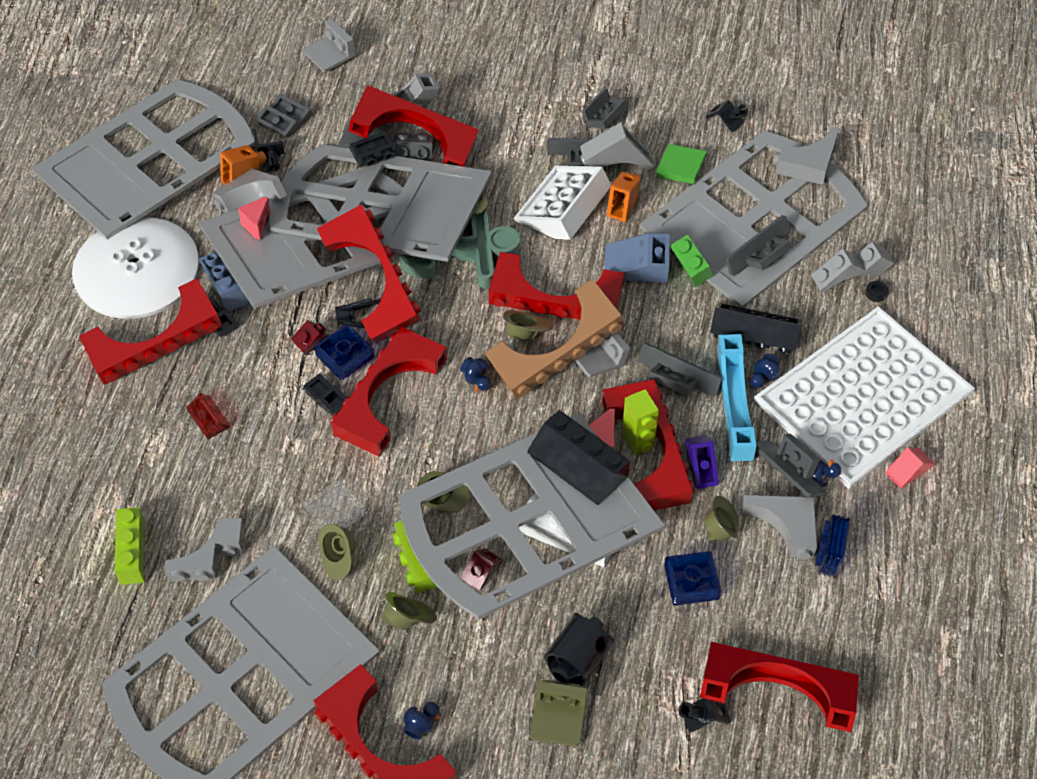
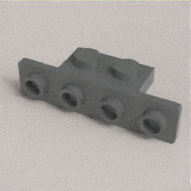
M548 138L547 154L567 155V166H585L580 157L582 155L580 146L592 139Z
M781 215L726 257L730 275L735 276L747 265L764 270L791 249L790 241L782 239L790 233L786 216Z
M647 342L642 344L638 362L653 368L649 373L648 379H654L657 385L665 386L674 390L678 395L686 397L695 388L713 397L718 394L723 380L721 376Z
M784 434L779 448L770 440L756 442V451L759 455L771 463L773 468L783 474L804 496L813 498L825 495L826 490L812 479L820 459L792 434Z

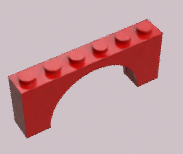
M367 85L351 117L348 132L367 138L374 129L390 122L412 123L424 128L437 139L443 151L444 164L463 167L466 164L479 129L369 85Z
M361 204L318 227L317 230L325 247L331 252L345 247H358L372 252L379 258L385 273V290L376 309L368 317L361 320L369 338L376 344L397 333L400 327L406 328L420 321L421 318L418 313L421 312V309L415 300L412 302L409 296L412 291L407 282H402L400 276L403 273L399 265L393 263L391 257L394 255L390 247L384 245L382 239L385 237L381 229L375 227L373 221L376 219L371 209L367 210Z
M505 252L499 253L489 288V304L581 320V304L576 294L556 296L537 290L526 281L521 272V255ZM603 269L602 275L596 284L618 310L624 286V273Z
M198 278L178 287L181 295L179 313L174 322L164 332L152 339L138 343H123L106 336L99 326L79 335L96 373L104 385L170 352H174L178 348L194 342L198 338L214 332L223 326Z
M400 327L398 332L391 336L387 347L380 351L374 365L371 364L363 380L358 381L352 395L345 399L339 413H335L332 417L333 435L380 457L391 441L389 428L380 423L370 410V402L374 392L385 380L402 372L424 371L437 375L447 361L446 346Z
M655 380L602 389L604 411L615 409L614 419H623L625 397L646 389L659 410L656 437L662 445L664 458L653 474L633 484L654 511L691 503L692 494L695 493L692 480H688L687 464L681 460V446L679 442H675V429L672 423L669 424L668 408L662 404V391L660 387L656 386Z
M711 642L700 698L725 703L729 693L740 685L758 681L780 683L797 689L810 697L821 709L825 718V727L847 732L852 731L857 710L858 674Z
M362 664L313 700L316 709L314 714L322 724L326 722L330 726V734L337 742L341 740L346 745L344 747L346 753L352 760L358 759L362 764L360 766L361 770L368 778L457 779V772L441 754L415 765H396L378 758L365 746L359 734L360 719L366 704L378 692L376 680Z

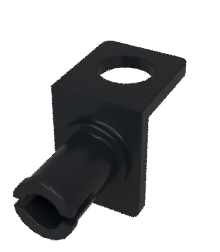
M730 100L716 105L705 117L710 118L718 114L728 129L734 132L744 122L742 117L748 115V108L743 109L746 107L744 104L734 107Z
M253 129L257 152L263 151L265 153L267 169L273 171L272 164H274L275 171L278 170L280 164L277 155L285 154L283 141L259 145L256 129Z
M701 699L693 704L690 702L681 703L678 709L679 715L685 719L689 732H694L714 721L725 724L731 723L725 703ZM716 705L721 709L723 716L718 712Z

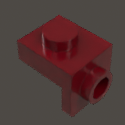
M307 320L291 340L304 354L308 355L321 339L328 341L330 337L325 333L327 329L321 323L316 322L315 324Z

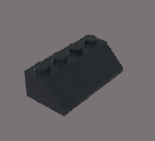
M718 302L714 310L710 333L714 334V337L718 339L719 335L741 334L743 344H748L750 341L757 343V346L769 349L770 346L779 347L778 350L781 352L791 353V350L796 351L802 320Z
M558 410L544 422L527 452L597 505L623 483L629 474V459L561 410Z

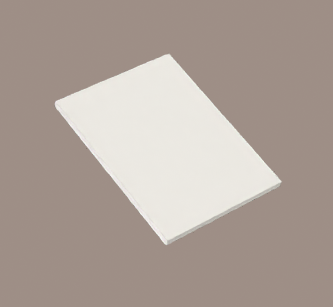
M878 306L754 396L753 401L786 432L792 434L819 459L825 460L827 465L831 459H834V462L838 463L842 469L841 474L836 478L850 489L970 396L975 388Z

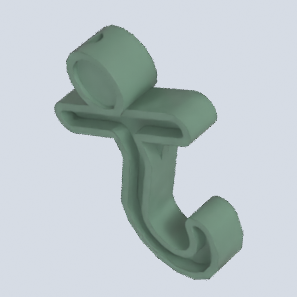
M485 209L483 212L471 216L473 236H461L451 256L461 261L475 263L478 285L481 288L488 289L494 274L493 262L497 263L499 253L505 252L520 255L521 248L519 233L514 228L500 226L489 232L488 214ZM411 255L398 257L401 268L413 277L431 279L437 274L436 260Z

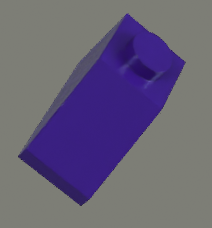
M707 435L684 439L687 461L696 489L719 485L713 440Z

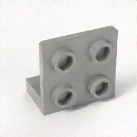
M332 18L325 21L326 37L303 48V53L324 73L355 57L353 38Z
M618 333L612 334L604 339L599 346L591 348L584 356L575 359V362L588 377H593L623 367L630 347Z

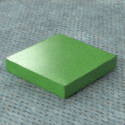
M668 144L656 170V177L695 184L707 157V151Z

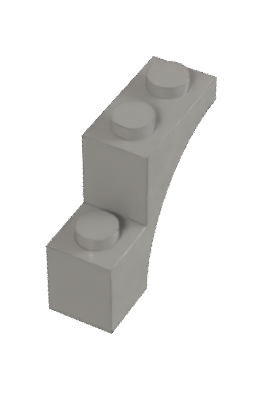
M432 73L415 74L404 87L391 95L417 105L429 104L438 92L439 87Z
M871 242L856 255L842 248L811 276L819 290L825 293L838 283L860 275H875L879 277L894 262L884 247Z
M218 518L212 536L201 548L187 556L165 560L164 569L168 579L173 581L195 579L202 582L216 579L219 554L234 556L235 554L243 553L245 527L242 518Z

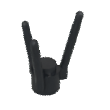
M371 298L351 304L336 306L337 323H343L344 328H365L363 323L351 322L352 319H355L354 310L377 305L381 299L372 301Z

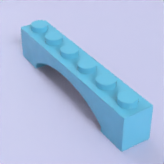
M741 334L719 335L717 356L720 376L723 378L721 388L730 461H753L756 451V439L747 405L743 362L744 351Z

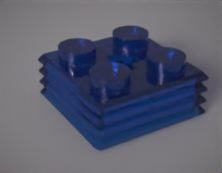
M345 324L314 346L315 355L340 380H344L375 358L374 348L349 324Z
M833 514L830 521L825 520L823 531H821L818 545H820L819 552H817L815 566H819V575L823 573L824 576L837 577L845 557L851 521L849 517L845 518V516L841 517L840 515L836 516Z
M711 551L668 556L665 558L664 567L674 606L720 599L721 587Z

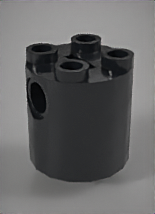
M574 613L545 653L544 659L551 674L558 681L564 684L570 682L581 686L585 685L613 645L615 640L603 629L604 624L595 617L588 619L578 613Z

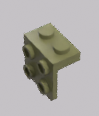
M553 680L537 681L530 738L535 741L578 746L581 739L587 688H583L578 684L562 685Z

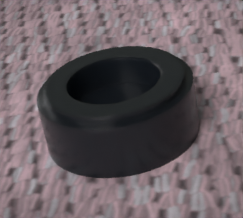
M872 281L867 285L865 294L869 300L881 302L887 297L888 287L881 281Z

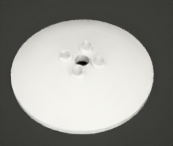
M142 217L108 240L98 231L82 245L76 255L72 270L73 282L78 295L85 304L103 315L121 319L147 317L162 312L181 300L178 287L197 278L199 254L193 239L178 225L159 218ZM135 258L139 259V260H138L137 262H135V263H134V262H129L130 260L135 259Z

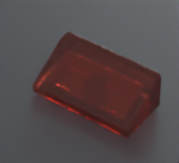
M200 393L186 407L207 439H211L231 426L212 398L206 394Z

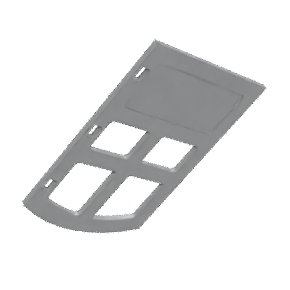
M177 79L33 166L31 170L108 240L219 169L221 152L244 145L252 148L256 144L245 119L228 101L206 88ZM175 96L190 99L208 108L169 133H164L144 116ZM217 118L223 119L235 138L233 143L202 162H199L177 144ZM131 125L152 143L134 155L125 157L106 138ZM164 153L186 172L161 187L141 171L139 167L159 154ZM179 183H184L176 189L174 188V186L178 185ZM129 215L132 216L124 222L121 221Z
M763 131L696 181L695 184H692L639 224V228L646 233L670 234V245L688 234L710 266L713 277L706 281L737 306L743 308L864 212L868 206L853 183L832 163H829L825 180L839 194L846 205L820 226L814 225L785 203V201L810 183L809 181L791 178L775 191L767 190L740 168L765 149H771L780 153L782 146H804L796 141L768 131ZM754 146L757 150L750 153L748 150ZM712 178L714 182L707 185L705 182ZM724 180H730L759 203L743 216L737 217L707 193ZM666 211H669V213H671V214H670L668 217H666V218H663V217L661 216V215L664 214ZM771 213L777 217L781 215L786 216L788 225L805 237L764 270L747 265L735 276L729 273L726 257L758 234L752 227Z
M321 144L298 161L281 181L287 195L281 199L273 198L269 212V229L272 232L322 240L317 230L322 225L288 220L290 203L293 195L296 193L345 201L335 218L361 204L389 208L391 210L380 228L385 237L382 239L385 246L388 245L393 253L448 262L492 176V171L393 156L390 159H381L371 166H366L353 188L303 181L327 159L357 163L349 148ZM389 168L412 172L398 196L370 192L382 169ZM294 227H299V228H304V229H303V230H298V229H294ZM416 248L427 249V251L416 250Z
M365 167L318 183L344 188L355 185ZM382 172L373 185L383 194L398 196L403 189L401 185ZM296 193L293 195L290 206L310 201L325 221V223L320 225L335 219L338 214L337 209L328 198ZM273 198L268 199V200H269V206H270V207H271V202H272ZM377 206L367 208V210L371 209L375 219L387 216L391 210ZM239 209L199 222L200 228L253 309L381 263L379 258L368 250L358 247H345L352 258L322 267L306 246L307 243L318 239L272 232L269 229L268 219L260 240H257L241 225ZM393 253L394 256L391 257V259L400 257L405 254ZM343 267L346 268V269H344V270L335 272V270H337V269H340V268H343ZM285 289V291L279 292L277 294L273 293L278 290Z
M580 413L570 417L597 436ZM538 432L399 494L404 531L420 566L432 582L450 600L478 620L664 529V523L629 477L599 505L595 504L527 453ZM509 464L517 466L539 497L537 500L513 511L505 509L484 479L485 475ZM461 486H467L490 521L443 544L434 546L426 530L421 505ZM546 514L552 515L576 549V551L549 564H544L519 529L520 526ZM634 529L637 534L626 539L624 534ZM497 537H501L527 574L488 594L480 595L465 584L445 564L446 561ZM571 560L574 565L563 570L561 564ZM504 592L508 593L509 597L497 602L495 596Z
M273 546L104 680L102 686L113 720L123 738L134 753L162 779H234L315 709L314 699L360 664L365 667L380 654V650ZM258 568L260 573L250 580L247 576ZM200 614L202 620L191 627L188 623ZM213 618H217L247 649L243 656L220 674H216L186 642L191 635ZM172 655L201 686V690L153 730L146 731L132 707L127 687L165 656ZM137 663H140L142 668L131 676L127 671ZM258 666H263L294 698V701L267 724H263L232 691V688ZM212 704H217L248 737V740L209 774L203 775L174 759L162 749V746Z

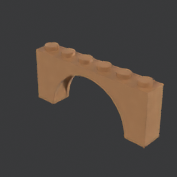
M593 279L575 290L581 304V320L574 335L563 346L546 354L526 355L512 350L501 341L484 353L516 400L527 395L537 385L545 383L550 376L564 370L569 363L581 358L588 350L599 346L604 339L618 333L625 326L621 314Z

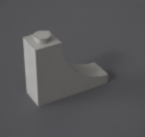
M621 122L580 146L582 152L580 157L585 166L605 167L617 163H632L642 166L648 171L655 167L651 153Z
M831 127L824 138L808 146H782L781 152L776 153L774 165H777L776 174L823 185L839 128Z
M250 169L212 192L215 198L213 200L218 210L226 213L262 197L281 199L287 195L279 177L255 169Z
M743 495L741 515L757 517L772 525L784 538L790 557L801 560L814 558L817 548L814 497Z

